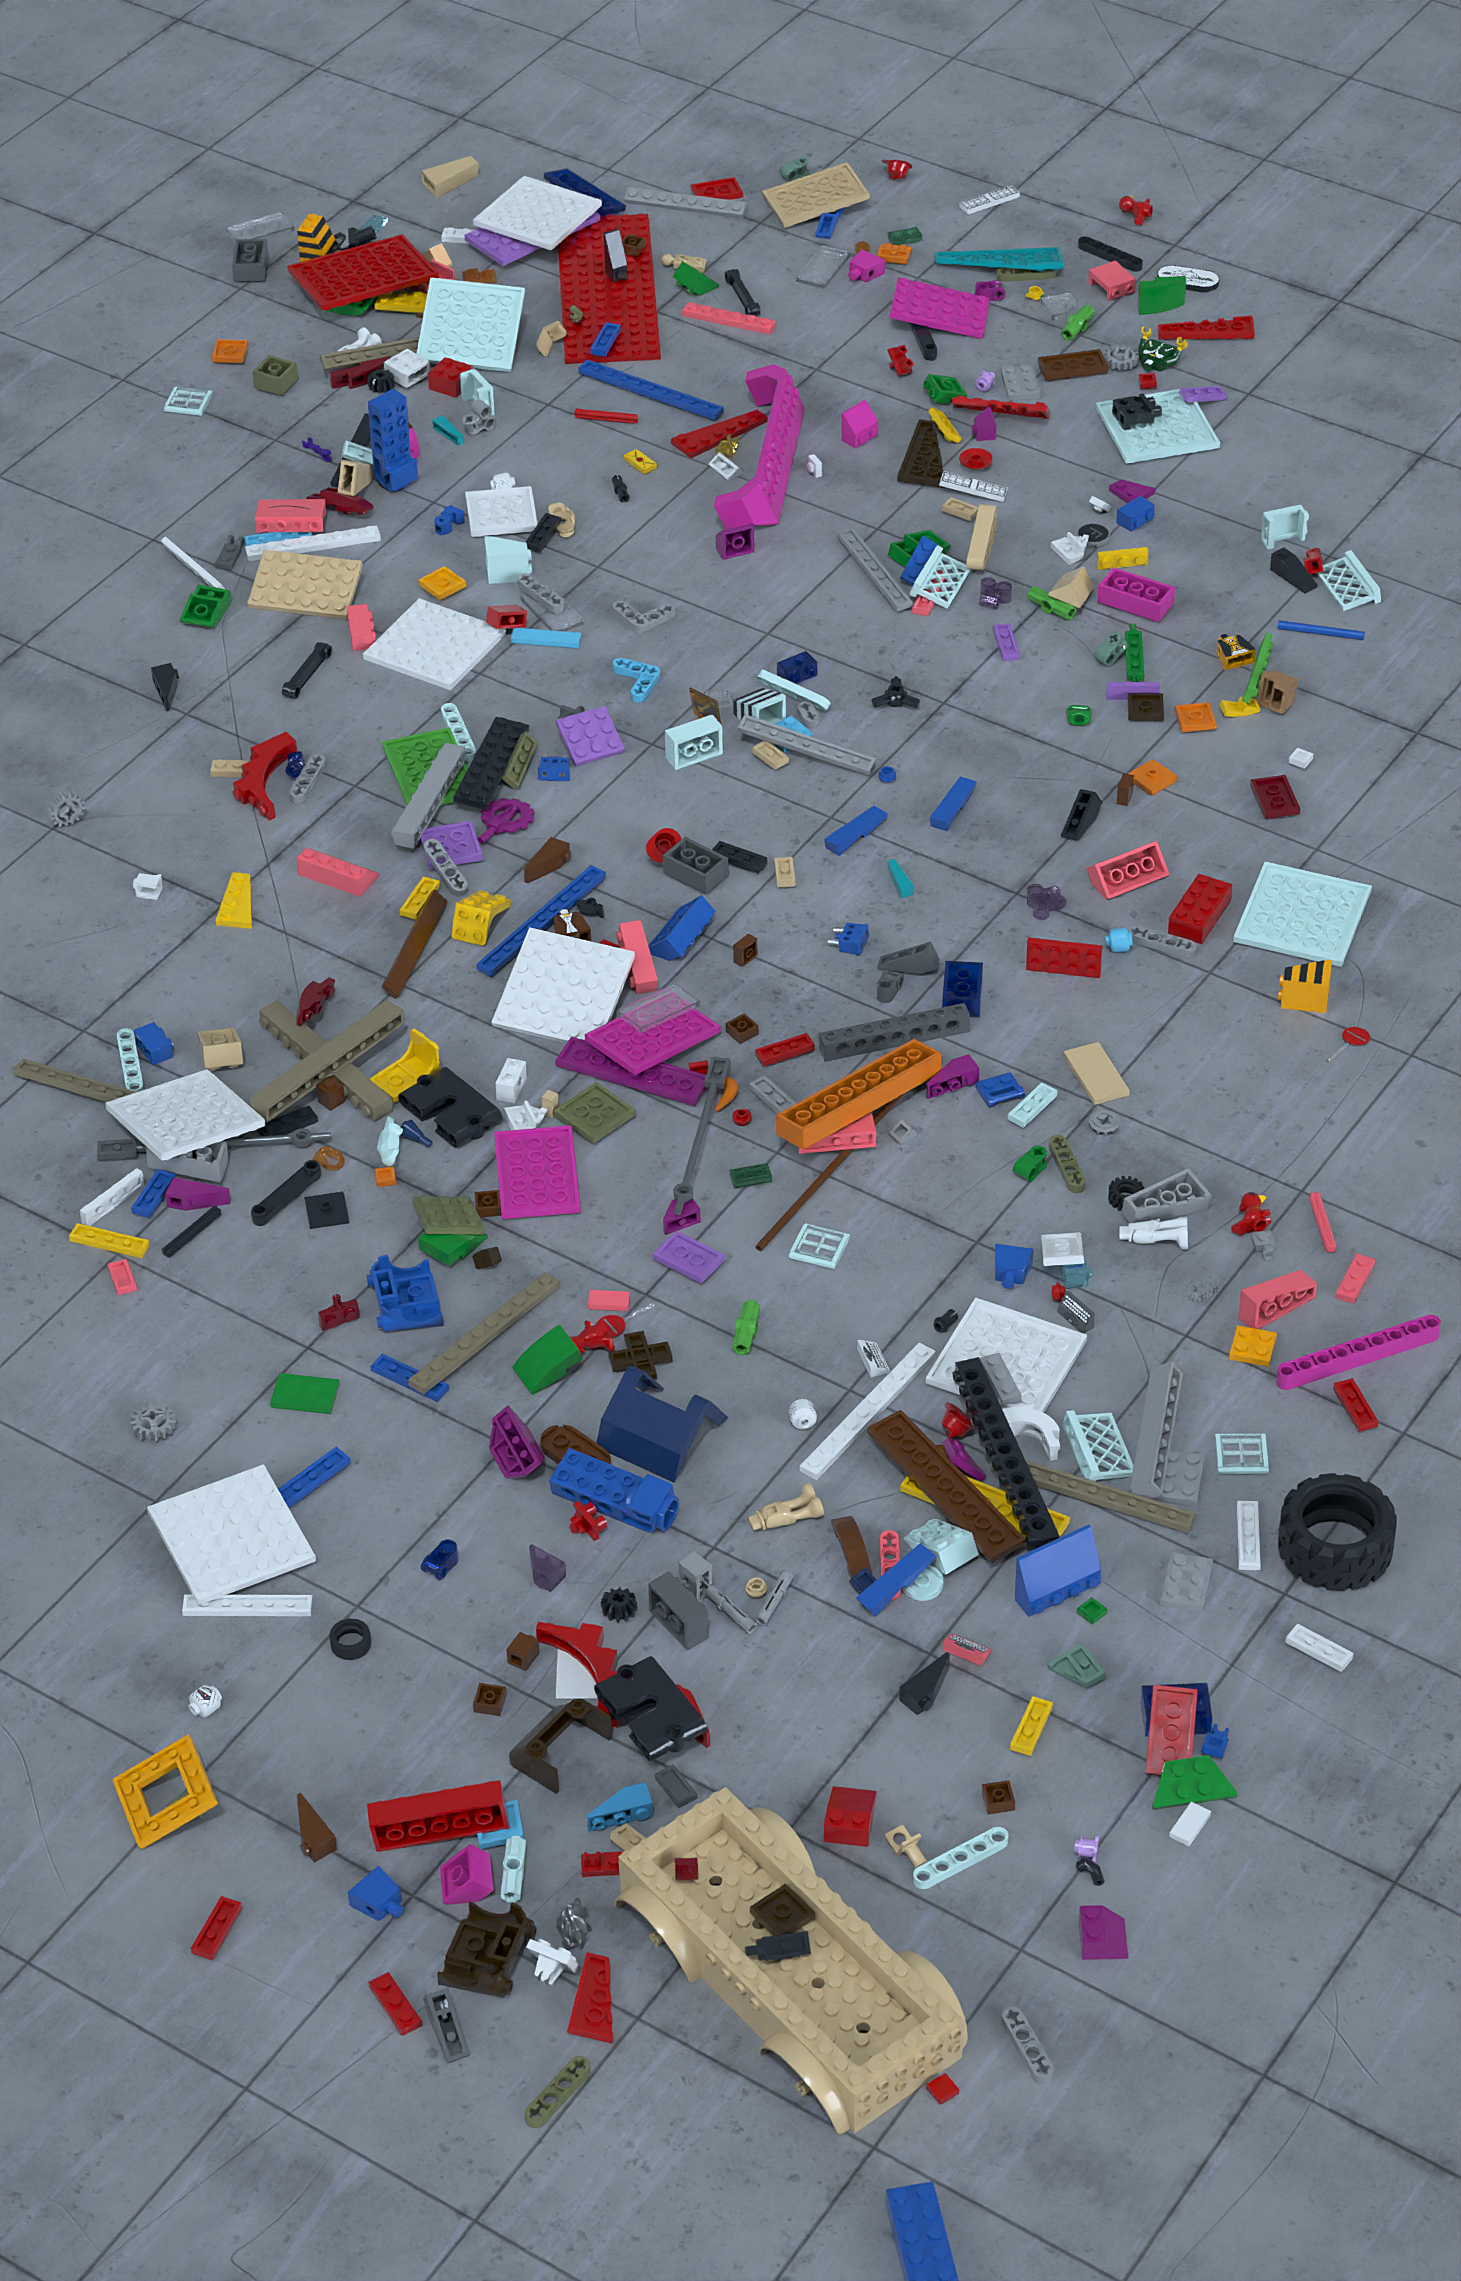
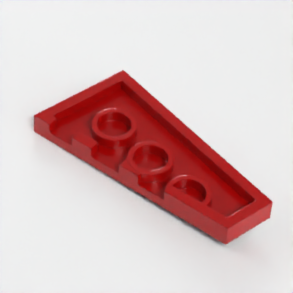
M586 1952L567 2033L612 2044L609 1957Z

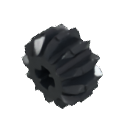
M376 369V371H371L367 378L369 390H372L373 393H386V391L392 390L395 385L393 373L389 370Z
M620 1586L617 1590L611 1588L610 1592H604L603 1598H601L603 1615L608 1616L609 1621L616 1619L618 1623L623 1619L627 1622L628 1617H634L637 1609L634 1593H630L628 1588L622 1590Z

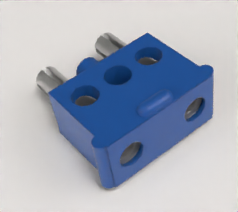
M545 754V757H541L540 766L538 767V779L569 781V756L566 754L565 758L564 754L561 758Z
M847 922L844 928L834 927L835 939L829 938L828 945L839 946V952L861 955L869 937L868 924Z

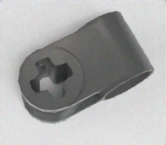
M885 969L877 982V1000L882 1003L891 1002L902 987L904 974L892 973Z

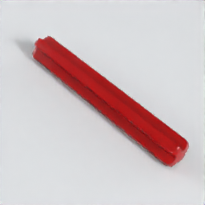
M575 409L574 412L575 418L633 424L638 422L637 414Z

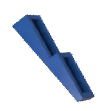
M844 207L834 212L822 213L815 238L831 239Z
M960 776L930 816L931 827L948 831L960 809L963 810L977 785V781Z
M872 806L824 838L826 849L840 856L860 836L865 838L888 817V813L876 806Z
M918 1544L857 1596L856 1599L876 1617L903 1586L908 1588L936 1556L923 1544Z

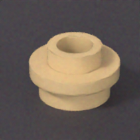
M751 1578L746 1584V1593L751 1597H762L767 1592V1585L761 1578Z

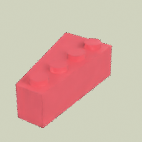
M641 920L620 923L619 931L616 932L619 948L635 952V958L628 973L630 987L634 989L636 995L658 991V978Z
M1298 1270L1242 1289L1238 1318L1250 1328L1261 1329L1316 1297L1317 1283L1304 1271Z

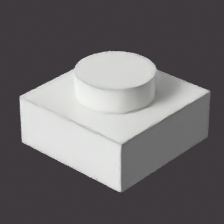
M814 454L809 455L808 471L815 478L821 477L822 462Z
M1094 496L1089 501L1094 504L1093 508L1100 512L1103 510L1110 512L1112 506Z
M1297 748L1289 757V763L1305 769L1313 760V753Z

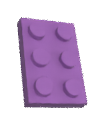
M675 1231L653 1253V1260L702 1284L725 1261V1255Z

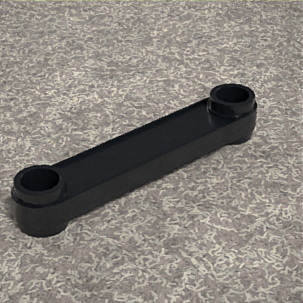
M731 269L725 271L726 283H730L745 308V314L760 315L759 303L754 302L740 278L739 270Z
M909 322L924 359L927 361L935 360L937 358V346L929 328Z
M317 642L314 651L290 681L284 683L282 695L291 699H297L300 690L326 658H330L332 646L324 642Z
M316 1160L306 1161L303 1167L269 1196L253 1206L251 1211L253 1223L256 1226L266 1225L275 1214L309 1185L319 1180L321 1176L319 1162Z

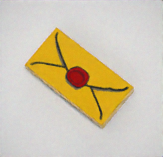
M638 449L624 455V460L643 474L657 469V463Z

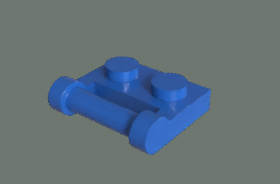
M1011 1072L976 1082V1089L988 1107L1016 1097L1018 1099L1025 1097L1023 1087L1018 1084Z

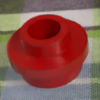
M738 1109L733 1112L732 1119L736 1125L746 1126L751 1121L752 1114L747 1109Z
M1056 1282V1285L1051 1286L1054 1301L1061 1302L1066 1290L1064 1285L1061 1286L1060 1282Z

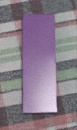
M1220 386L1180 388L1179 390L1180 396L1186 402L1226 400L1227 394Z
M1010 623L993 625V632L1002 660H1020V653Z
M1107 682L1106 700H1128V693H1159L1160 682Z

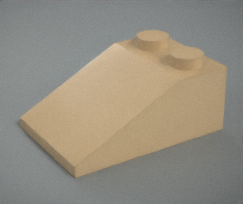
M235 1027L197 1032L205 1068L217 1070L221 1066L234 1068L238 1067L239 1064H243L241 1041Z

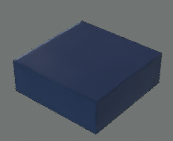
M866 1567L849 1580L850 1584L859 1594L876 1581L875 1577Z

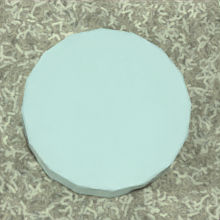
M929 1565L908 1588L903 1586L902 1591L906 1596L914 1600H931L942 1592L944 1583L942 1573L936 1567Z

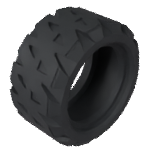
M1335 1473L1320 1474L1319 1477L1314 1479L1309 1477L1298 1483L1297 1490L1291 1489L1284 1498L1278 1534L1281 1559H1286V1567L1295 1576L1300 1575L1304 1582L1312 1586L1326 1587V1590L1342 1591L1345 1588L1354 1590L1364 1587L1370 1581L1374 1582L1383 1575L1391 1563L1397 1515L1388 1496L1383 1495L1382 1490L1371 1482L1362 1481L1360 1477L1349 1474L1337 1475ZM1321 1520H1344L1361 1528L1367 1534V1537L1351 1544H1333L1315 1537L1307 1527Z

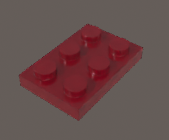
M1286 775L1251 779L1250 786L1265 819L1300 814L1301 808Z

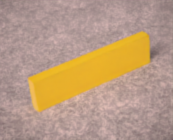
M79 1223L75 1225L69 1235V1241L138 1258H143L150 1246V1241L147 1239Z

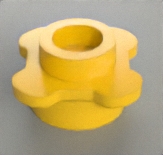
M1031 286L1029 293H1026V297L1032 300H1039L1041 295H1044V291H1041V288L1038 286Z

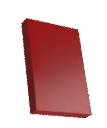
M735 177L691 184V190L695 196L725 200L743 198V192Z

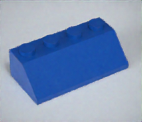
M702 895L680 906L648 945L650 954L668 961L674 958L680 959L685 955V949L695 942L694 938L704 931L703 927L712 921L711 917L716 911Z

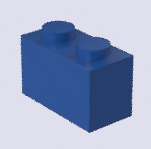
M1138 496L1117 509L1116 523L1132 532L1154 518L1155 504Z
M155 1022L134 1030L135 1043L152 1066L173 1058V1043L170 1038H166L163 1029L159 1028Z

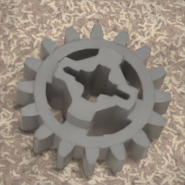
M1110 346V349H1106V352H1104V359L1108 367L1112 366L1111 369L1117 368L1118 371L1120 369L1124 371L1127 368L1132 369V366L1136 367L1139 361L1138 352H1136L1135 348L1131 349V346Z
M65 790L64 794L59 792V797H53L54 801L48 803L51 807L47 808L49 812L47 816L54 825L57 824L59 827L62 824L67 827L68 823L73 825L74 820H79L78 816L84 814L81 810L86 808L84 806L85 801L78 792L75 793L74 790H71L69 793L68 790Z
M159 1402L155 1406H152V1403H149L148 1407L141 1405V1410H135V1415H131V1429L134 1435H139L140 1440L146 1437L147 1442L151 1438H154L155 1441H158V1437L165 1439V1434L171 1435L172 1429L176 1428L175 1414H173V1409H168L166 1404L160 1407Z

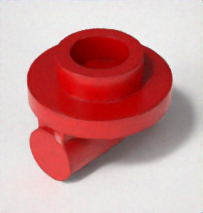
M708 1060L688 1063L689 1070L707 1074Z

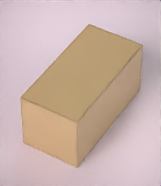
M547 1090L542 1096V1107L547 1109L545 1116L554 1118V1109L559 1107L558 1094Z

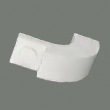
M1029 1407L1002 1409L1014 1436L1027 1435L1036 1438L1043 1445L1049 1461L1057 1460L1058 1451L1060 1450V1429L1051 1417Z

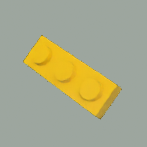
M931 407L928 411L932 416L931 420L935 421L938 425L937 428L945 434L944 438L949 442L954 441L959 444L962 437L942 411Z
M1140 547L1097 552V568L1100 570L1113 567L1148 565V548Z
M423 876L400 908V916L416 920L430 892L434 889L436 891L439 889L440 881Z
M1032 1696L1011 1741L1010 1750L1028 1756L1032 1755L1053 1709V1702Z

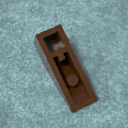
M550 837L524 868L525 883H530L562 868L571 858L570 843Z
M300 1792L297 1794L302 1841L300 1848L306 1857L309 1856L313 1862H316L337 1850L336 1836Z

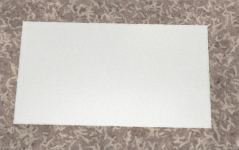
M558 1649L556 1699L597 1698L594 1690L596 1683L587 1669L571 1655Z

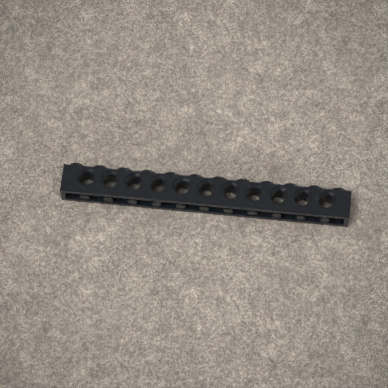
M979 1357L955 1362V1371L952 1372L953 1380L959 1385L961 1398L966 1400V1409L972 1414L974 1427L979 1429L980 1441L985 1443L987 1456H991L993 1470L999 1474L1000 1486H1004L1006 1499L1012 1503L1013 1515L1019 1519V1528L1026 1535L1028 1548L1035 1550L1060 1538Z

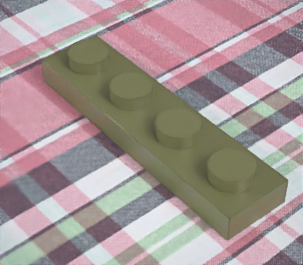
M526 731L520 735L502 777L514 790L520 786L538 744Z

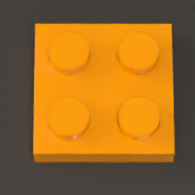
M446 566L418 580L419 586L438 600H442L466 587V581Z
M1237 1325L1229 1353V1360L1269 1367L1277 1339V1332Z

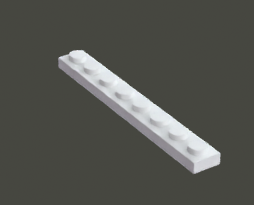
M368 526L308 537L303 536L295 539L245 546V552L249 562L261 560L264 550L300 554L381 541L378 527Z

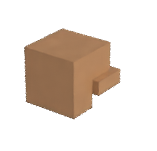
M1272 670L1270 673L1264 671L1261 676L1257 696L1258 705L1283 714L1294 704L1299 679Z

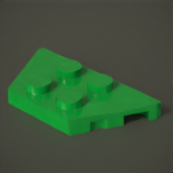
M1209 1755L1165 1761L1152 1809L1189 1805L1191 1802L1196 1804L1237 1798L1238 1793Z

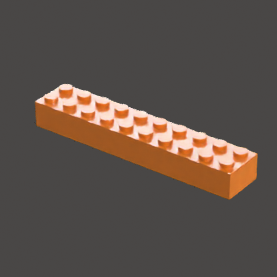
M916 1039L903 1044L776 1114V1135L803 1150L933 1078L942 1069L941 1052Z

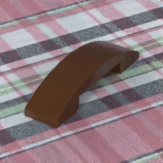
M846 1516L831 1519L836 1538H839L847 1562L850 1579L865 1567L872 1574L867 1551L854 1518Z

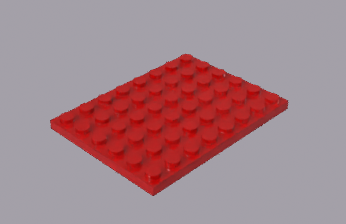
M403 234L287 266L288 272L322 311L330 310L337 306H345L352 302H359L366 298H374L377 295L388 294L391 291L403 290L409 286H417L420 283L430 282V278H439L437 270Z

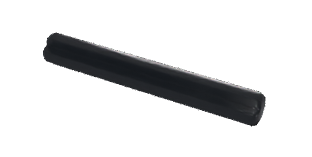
M217 1206L210 1208L162 1248L163 1255L167 1258L171 1257L222 1214L221 1209Z

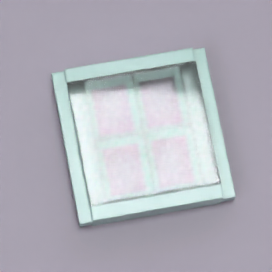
M174 387L165 404L164 411L201 416L212 398L213 391Z
M805 1223L790 1251L789 1258L834 1269L849 1241L850 1234Z
M1215 1434L1218 1474H1269L1265 1434Z

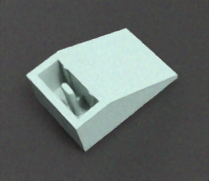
M938 1519L929 1520L926 1525L912 1530L909 1535L903 1538L912 1549L921 1543L936 1556L930 1565L936 1567L943 1574H948L979 1555L971 1532Z

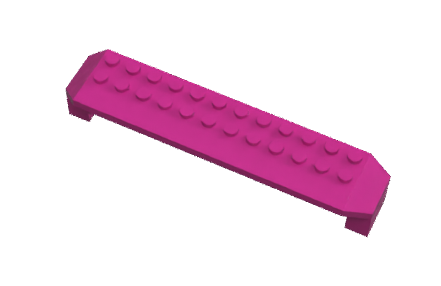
M775 364L747 371L745 382L757 407L772 403V408L755 477L740 489L718 495L715 498L714 508L726 530L752 523L754 526H769L779 523L805 407L799 397L798 388H795L792 376L788 374L785 368Z

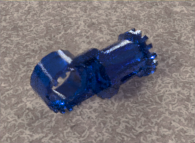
M301 751L292 752L287 755L288 764L285 772L291 778H297L303 769L304 758Z

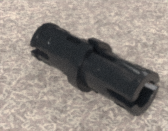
M615 475L612 478L614 491L618 494L620 502L623 503V498L627 502L630 498L627 492V485L623 482L620 475H618V478Z

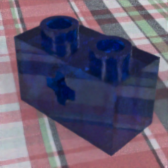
M804 651L778 662L777 676L798 684L817 676V661L807 651Z

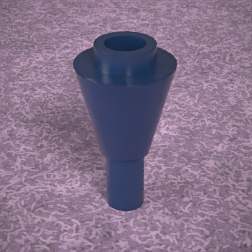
M413 1120L404 1121L400 1126L403 1129L401 1136L421 1142L428 1148L433 1144V1141L424 1136Z

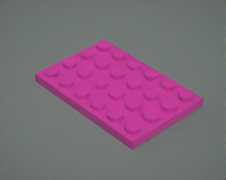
M898 277L889 318L982 339L990 298Z
M669 992L586 1033L585 1041L633 1075H637L720 1033L721 1026Z
M572 1126L494 1132L502 1219L581 1213Z

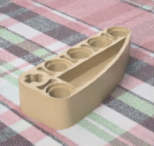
M979 505L967 557V569L984 571L997 526V506Z

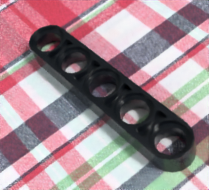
M1087 236L1078 239V248L1082 251L1109 262L1117 261L1123 268L1133 272H1139L1143 269V260L1139 257Z

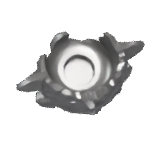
M577 1897L574 1899V1902L563 1908L556 1920V1927L563 1938L562 1945L566 1950L581 1945L589 1930L592 1929L591 1925L585 1923L583 1919L587 1907L582 1906L580 1899Z

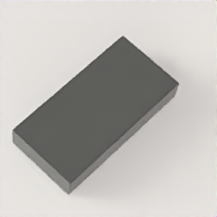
M674 1764L655 1773V1780L678 1808L697 1799V1793Z

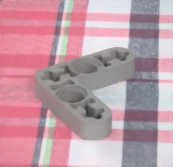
M622 600L615 601L612 604L613 614L637 633L646 632L676 616L675 606L669 603L663 604L644 614H640Z

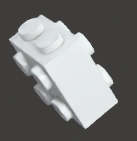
M406 349L385 361L384 370L392 372L395 382L408 388L428 376L430 365L428 360Z

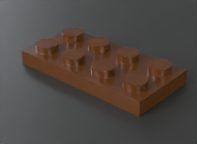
M1100 349L1038 357V365L1046 381L1108 372V365Z

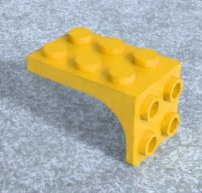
M478 890V892L456 902L451 933L452 938L481 946L487 943L489 927L494 916L511 907V899H507L506 896L501 894H495L494 896L490 895L488 891Z
M413 1028L410 1030V1045L406 1053L399 1060L369 1079L392 1098V1102L395 1103L399 1101L398 1094L416 1084L419 1076L431 1075L440 1069L439 1047L422 1032Z

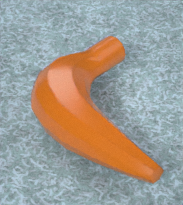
M727 1077L724 1093L714 1109L716 1112L728 1105L737 1095L739 1086L735 1079Z

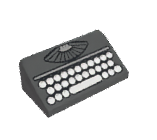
M1067 1291L1057 1312L1084 1334L1094 1328L1095 1313L1071 1292Z

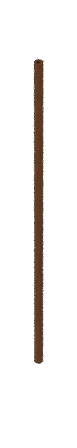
M904 1094L884 1104L873 1116L875 1126ZM854 1149L841 1151L757 1243L755 1248L758 1251H762Z

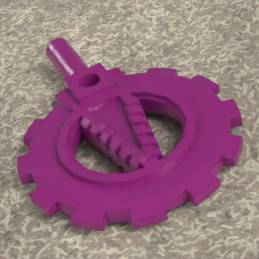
M502 798L499 801H492L488 810L482 809L481 814H483L481 821L486 823L485 826L488 829L478 838V842L483 844L493 834L513 833L520 829H526L528 824L534 821V817H532V815H535L534 810L529 808L530 805L528 803L521 802L515 798ZM501 810H504V811H502L501 813H499L498 815L495 816V814H496L497 812H499V811H501ZM519 812L521 816L513 820L514 816Z

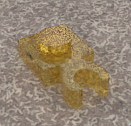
M729 434L727 441L722 440L716 447V454L720 452L725 457L731 458L737 450L739 436L731 439Z

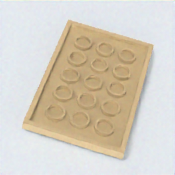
M848 162L762 191L763 197L784 228L819 217L822 213L834 212L843 207L870 199L869 192Z
M264 550L247 603L248 608L347 619V606L352 604L363 563L358 560Z

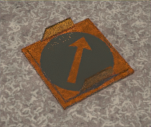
M690 687L693 713L698 715L697 719L713 715L721 724L718 701Z

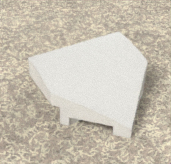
M1068 532L1067 537L1052 541L1050 548L1070 565L1083 559L1089 535L1078 537Z
M528 1101L524 1102V1106L506 1107L503 1111L511 1130L538 1128L547 1113V1109L543 1107L538 1109L530 1106Z

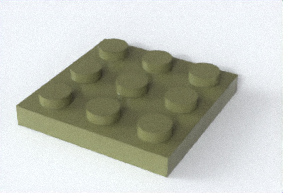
M595 1082L554 1109V1116L568 1126H572V1129L594 1144L636 1116V1110Z
M427 1195L413 1196L412 1204L426 1234H484V1225L470 1197H448L444 1195L440 1197H430Z

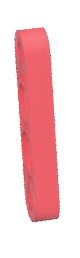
M892 1530L884 1531L880 1535L881 1576L900 1561L899 1536ZM887 1540H891V1546L887 1547ZM888 1554H892L895 1556V1558L892 1560H888L885 1558V1556ZM901 1590L891 1600L898 1599L900 1597Z

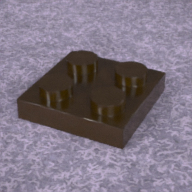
M1128 693V720L1164 721L1163 693Z
M786 1884L750 1906V1913L773 1936L793 1933L815 1918V1912Z

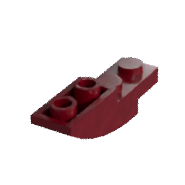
M390 356L359 362L357 367L330 372L332 389L345 386L353 389L367 385V378L371 371L384 369V362L390 359Z
M328 487L321 490L320 493H314L306 497V499H325L328 507L336 506V511H343V514L358 512V514L362 515L374 509L373 505L361 496L339 493L338 488Z
M328 977L320 984L315 981L308 984L300 997L296 1015L297 1025L301 1026L321 1012L322 1003L334 995L335 979Z

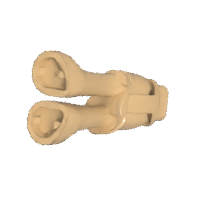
M807 1483L802 1486V1492L799 1497L768 1504L759 1511H755V1514L747 1517L753 1531L760 1528L767 1530L783 1525L795 1524L796 1520L824 1516V1510L820 1499L815 1496L811 1483Z

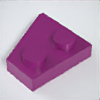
M1123 479L1109 485V491L1126 503H1129L1138 496L1146 499L1155 494V488Z
M947 1437L942 1442L953 1464L980 1482L985 1479L986 1474L964 1449L965 1446L956 1439L953 1441Z

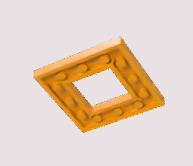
M189 1734L112 1779L140 1849L147 1847L219 1804L193 1739ZM178 1767L189 1795L152 1816L141 1788Z

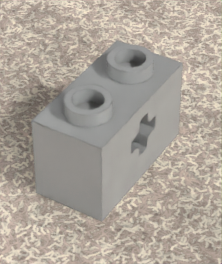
M694 1551L690 1555L683 1557L679 1562V1579L687 1590L692 1591L699 1602L707 1598L705 1591L712 1585V1565Z

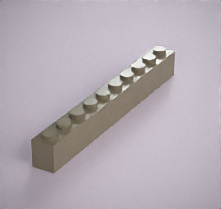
M389 1000L384 1001L340 1034H337L333 1039L323 1044L319 1049L295 1064L288 1071L281 1074L274 1081L267 1084L260 1091L253 1094L249 1098L250 1107L263 1117L265 1122L270 1121L316 1088L317 1084L337 1073L405 1024L403 1009Z
M278 1000L259 1010L260 1025L264 1029L266 1028L274 1038L279 1039L297 1058L303 1060L327 1043L305 1023L301 1026L297 1025L296 1016ZM349 1063L332 1075L334 1079L343 1085L344 1097L373 1122L393 1112L392 1098L353 1064Z

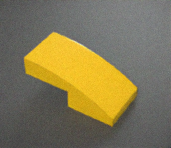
M1240 697L1238 702L1222 700L1219 705L1224 716L1228 717L1252 715L1260 712L1261 709L1256 699L1251 698L1247 704L1242 701L1243 697Z

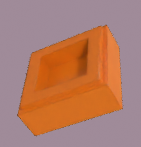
M394 1167L374 1169L377 1187L396 1185Z

